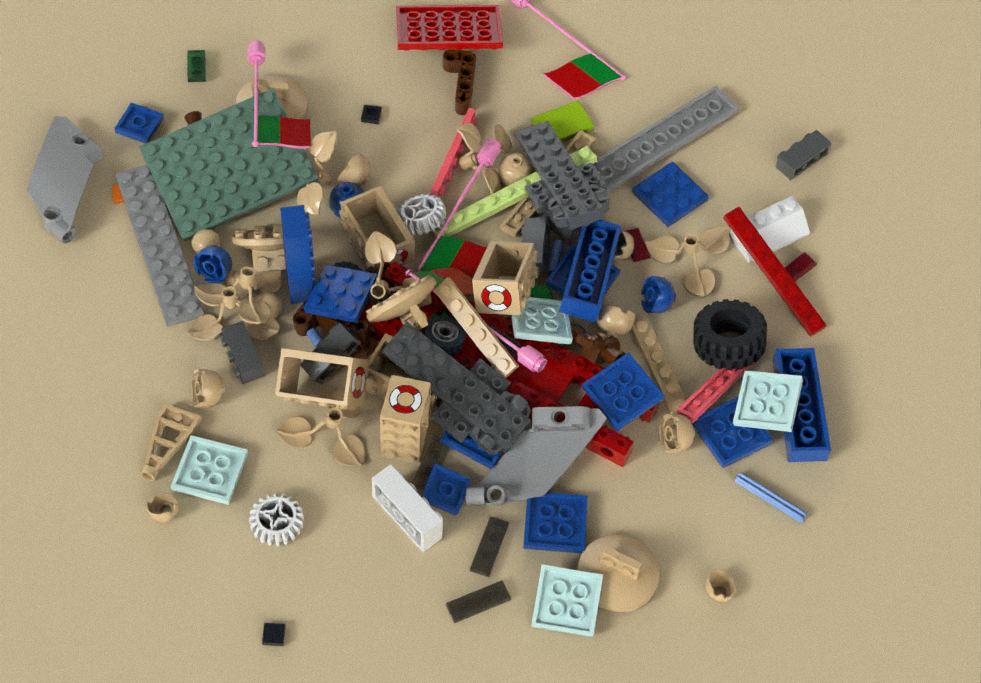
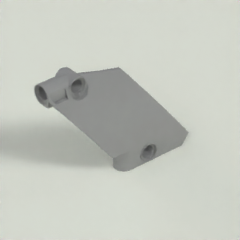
M55 116L36 160L27 192L43 218L44 230L53 233L63 244H67L75 237L76 228L73 226L79 203L94 164L103 160V154L100 148L67 117Z
M584 406L532 408V429L522 431L502 458L476 487H467V505L501 506L507 502L545 496L607 420L606 416L600 409H590ZM559 414H565L563 422H556V417ZM496 491L502 492L499 500L493 499V494Z

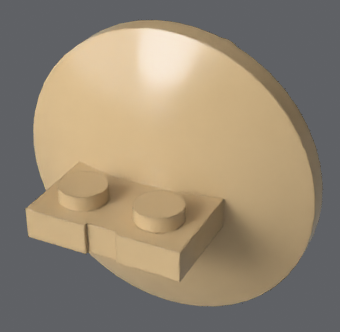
M281 75L258 77V94L273 88L288 118L303 119L305 117L308 107L307 96L304 89L296 81ZM255 78L241 88L236 98V104L254 96Z
M274 224L273 228H266V225L254 226V230H235V234L232 236V243L252 250L253 268L256 272L275 269L286 270L282 224Z
M430 275L413 282L410 286L399 290L385 301H381L367 310L366 318L369 322H381L399 317L403 325L409 322L417 330H421L429 324L425 313L419 309L418 305L426 299L437 282Z
M608 535L593 541L583 551L577 569L578 571L603 575L598 607L613 612H628L642 607L653 597L660 577L659 565L652 551L641 541L626 535Z

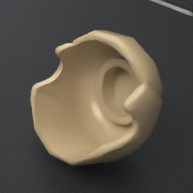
M211 229L199 230L191 241L196 253L207 246L216 245L222 247L218 234Z
M623 231L619 234L613 259L625 260L632 254L634 239L628 232Z
M262 293L253 302H264L267 304L271 312L270 319H276L278 314L283 312L281 299L275 293Z
M172 494L154 495L151 502H146L148 515L154 521L160 523L170 521L179 510L178 501Z
M714 569L710 572L705 584L707 594L719 602L730 601L736 594L737 586L733 576H727L724 569Z

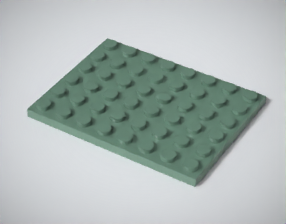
M273 88L258 94V116L287 117ZM254 96L139 147L184 242L192 239L199 230H212L305 188L307 183L319 181L303 148L276 145L253 147Z

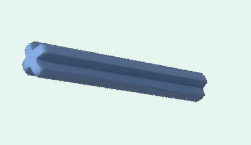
M740 472L735 479L737 484L798 522H802L807 515L805 511L744 473Z

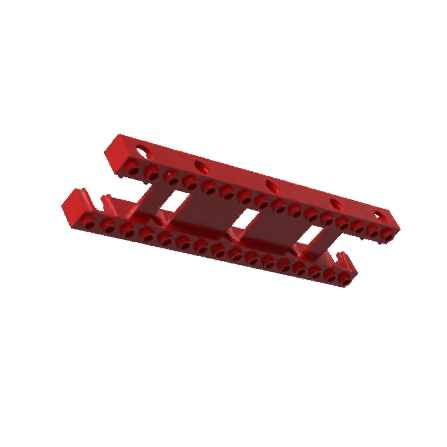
M393 261L384 273L383 280L388 283L391 289L395 287V283L403 286L404 280L411 276H406L408 268ZM432 291L430 292L431 304L419 308L425 313L427 322L435 312L441 315L446 311L449 316L455 318L438 295ZM467 299L475 309V302ZM370 303L366 304L360 318L368 322V325L375 329L376 332L370 330L372 338L381 341L385 333L394 337L404 326L401 321L395 318L381 322H369L366 318V311L372 308ZM478 313L490 328L517 347L521 348L530 345L543 354L547 360L543 370L537 373L525 367L517 359L516 362L519 367L506 378L511 383L505 391L520 395L528 402L531 409L529 414L530 420H532V408L567 407L558 401L569 384L575 385L576 383L582 386L587 380L605 369L554 342L514 338L512 321L498 314ZM466 333L461 352L451 357L469 371L479 359H482L491 367V363ZM499 339V341L506 348V350L509 349L515 353H518V351H516L511 346L506 344L504 341ZM585 393L578 406L598 409ZM660 402L639 417L641 421L644 422L645 420L650 423L659 409ZM559 414L556 417V422L558 423L565 420V414ZM602 425L585 448L623 467L632 453L634 441L629 439V436L625 437L609 429L607 425ZM602 447L608 448L613 454L607 453Z

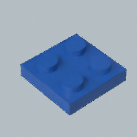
M131 102L114 128L115 133L147 144L163 121L164 115Z
M435 463L421 497H425L430 505L457 516L471 479Z

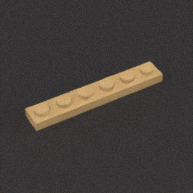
M447 277L434 289V292L495 370L504 378H507L519 367L517 362L451 278Z
M648 318L636 320L631 332L657 387L665 396L664 402L669 413L677 414V409L686 401V398Z

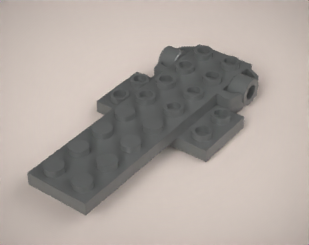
M548 121L514 132L516 140L541 181L524 186L525 192L538 214L548 211L552 222L558 228L568 227L569 230L588 226L590 223L604 218V213L610 210V201L606 191V183L593 163L577 167Z
M409 322L405 323L382 350L385 356L415 380L431 383V392L442 400L443 403L430 419L460 443L469 435L482 450L490 455H496L501 451L505 453L531 421L529 419L531 409L528 402L520 395L505 391L511 382L482 359H479L469 371Z

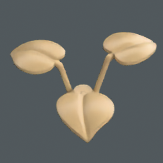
M465 123L460 125L456 131L460 133L471 151L459 158V164L464 171L471 168L474 171L479 167L476 157L478 153L476 152L480 150L481 145L479 142L481 137L473 124ZM497 124L493 127V136L500 143L502 153L507 154L512 149L511 139L505 129ZM483 166V176L490 193L493 194L501 190L502 181L495 169L490 170L489 166Z
M336 131L320 133L311 142L310 152L315 156L314 160L320 168L315 170L319 181L307 183L305 188L300 189L297 195L298 205H304L305 212L313 215L320 214V206L324 196L323 187H327L331 183V175L326 173V169L323 168L320 162L324 163L332 156L337 141Z
M729 226L712 228L703 232L699 238L695 234H688L685 236L684 243H681L680 248L679 242L671 236H662L646 241V247L654 260L664 264L674 262L676 254H680L684 248L686 253L693 256L695 272H690L686 275L684 286L691 294L706 297L714 289L715 277L709 269L698 270L696 253L699 251V246L703 250L707 249L711 254L725 252L730 244Z
M379 231L373 232L365 246V254L368 261L372 264L380 262L377 281L370 289L371 296L367 304H372V307L378 304L379 299L384 297L386 293L405 289L416 281L412 277L406 278L403 282V287L398 286L390 289L388 283L381 280L384 262L393 260L396 255V246L386 235ZM431 293L418 305L419 308L431 304Z
M243 267L240 270V277H236L232 287L236 288L239 283L243 289L248 290L250 304L241 305L238 314L242 320L249 323H266L270 319V308L264 302L253 303L252 287L261 293L279 292L282 286L281 270L256 275L254 268ZM218 283L201 286L194 285L195 294L200 301L209 306H221L220 303L223 302L221 291L225 288L224 285Z
M236 270L222 283L225 288L221 291L223 302L220 303L219 318L217 319L210 314L198 317L188 331L189 336L197 340L208 341L221 335V328L223 326L220 322L223 318L224 308L234 309L237 306L240 308V299L245 298L249 294V291L243 289L239 283L236 288L232 287L236 277H240ZM269 319L268 322L263 324L250 323L247 331L252 339L265 340L276 335L280 328L275 319Z
M346 387L337 390L329 398L344 400ZM356 406V410L327 407L326 418H323L312 430H310V423L302 417L291 418L277 429L278 436L285 444L294 448H304L310 445L312 441L310 434L315 433L323 424H326L329 428L337 429L340 440L333 445V458L339 464L345 466L359 467L364 462L365 451L360 439L354 435H348L343 439L341 433L342 418L350 419L355 417L359 413V406Z

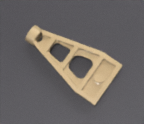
M164 403L156 417L144 467L140 472L143 478L149 481L156 479L159 471L182 448L190 436H193L201 421V416ZM166 426L181 431L174 441L162 438V432ZM158 444L169 448L163 457L154 455Z

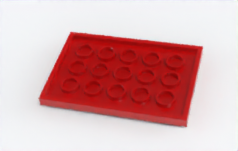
M499 5L396 6L398 50H495L503 48Z

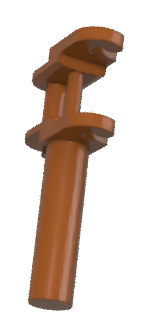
M370 338L367 343L360 344L357 347L360 351L348 357L369 360L366 352L372 349L375 351L378 344ZM370 344V345H371L370 348H368V349H366V350L363 348V347H365L366 345ZM341 364L336 370H339L347 365Z

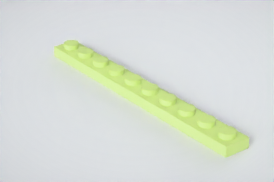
M588 146L570 154L577 167L597 162V156ZM537 172L456 212L442 236L451 237L527 198L528 195L525 192L524 186L541 181ZM444 223L440 224V228H435V232H433V234L436 237L440 232L441 228L443 227Z

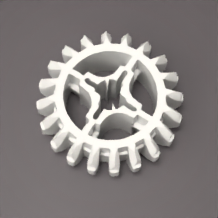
M422 193L420 196L415 195L413 198L409 197V200L403 201V205H400L397 211L413 236L416 234L421 236L424 233L428 235L430 231L435 232V228H440V224H443L446 218V208L441 198H437L436 195L431 196L430 193L427 195Z
M274 493L271 498L267 494L266 500L259 498V504L254 503V510H250L249 518L250 530L254 532L255 538H260L262 543L267 540L269 546L273 542H276V546H279L282 541L287 545V539L294 541V535H299L300 529H303L304 515L302 514L303 509L299 507V503L293 501L291 496L286 499L284 493L280 497ZM283 509L288 511L293 516V518L288 517L287 514H284ZM260 521L265 522V524L269 525L270 530L265 528L260 523Z

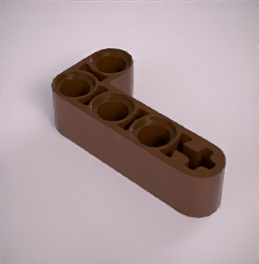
M448 49L443 53V69L449 73H458L455 111L459 115H466L472 104L476 55L472 51Z
M308 299L304 301L293 316L296 333L300 336H307V331L315 328L317 325L330 331L332 327L341 323L354 333L361 341L360 344L367 343L371 338L369 325L365 319L360 318L358 323L305 313L304 306Z

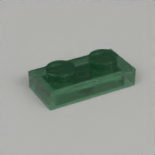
M187 50L188 82H206L205 50Z

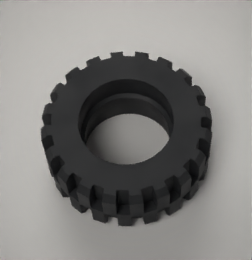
M723 299L722 302L715 301L712 305L708 304L703 310L699 311L694 320V350L701 360H705V363L710 366L714 365L717 369L726 368V370H732L736 368L740 370L744 366L749 367L753 364V361L757 362L765 352L767 341V322L764 319L765 317L755 306L751 307L745 301L742 303L736 299L734 301ZM723 332H736L741 334V336L723 337L718 334Z

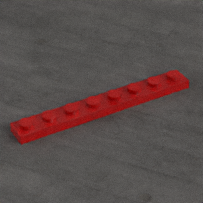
M740 206L725 214L723 219L808 335L811 337L827 326Z

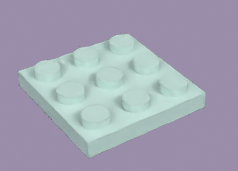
M534 297L528 298L527 306L523 308L521 315H511L514 338L571 344L573 337L569 315L559 312L561 301Z
M745 371L733 419L734 426L792 432L803 377Z
M191 435L172 481L171 490L229 505L246 461L248 449Z
M542 565L531 627L593 637L603 575Z

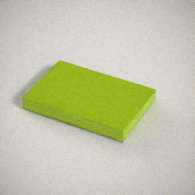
M579 101L531 117L533 126L548 121L561 142L575 137L580 130L585 133L594 130V124Z

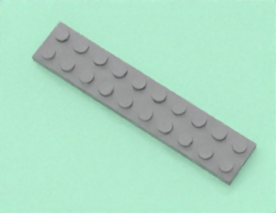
M715 86L599 156L597 162L593 164L606 183L607 193L737 114L739 107Z
M144 165L115 173L167 327L203 316L204 312L199 298L195 294L194 284L163 197L148 166Z

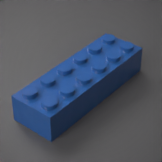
M304 205L282 207L280 211L291 304L304 303L309 298L316 283L309 212L305 213Z
M600 219L590 223L588 226H582L559 312L596 323L621 225Z
M776 349L772 360L774 373L803 377L792 432L783 431L788 462L827 461L831 452L815 349Z

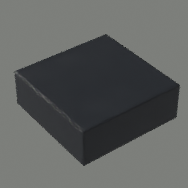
M364 104L361 122L379 125L382 107Z
M264 623L262 645L284 646L286 625Z

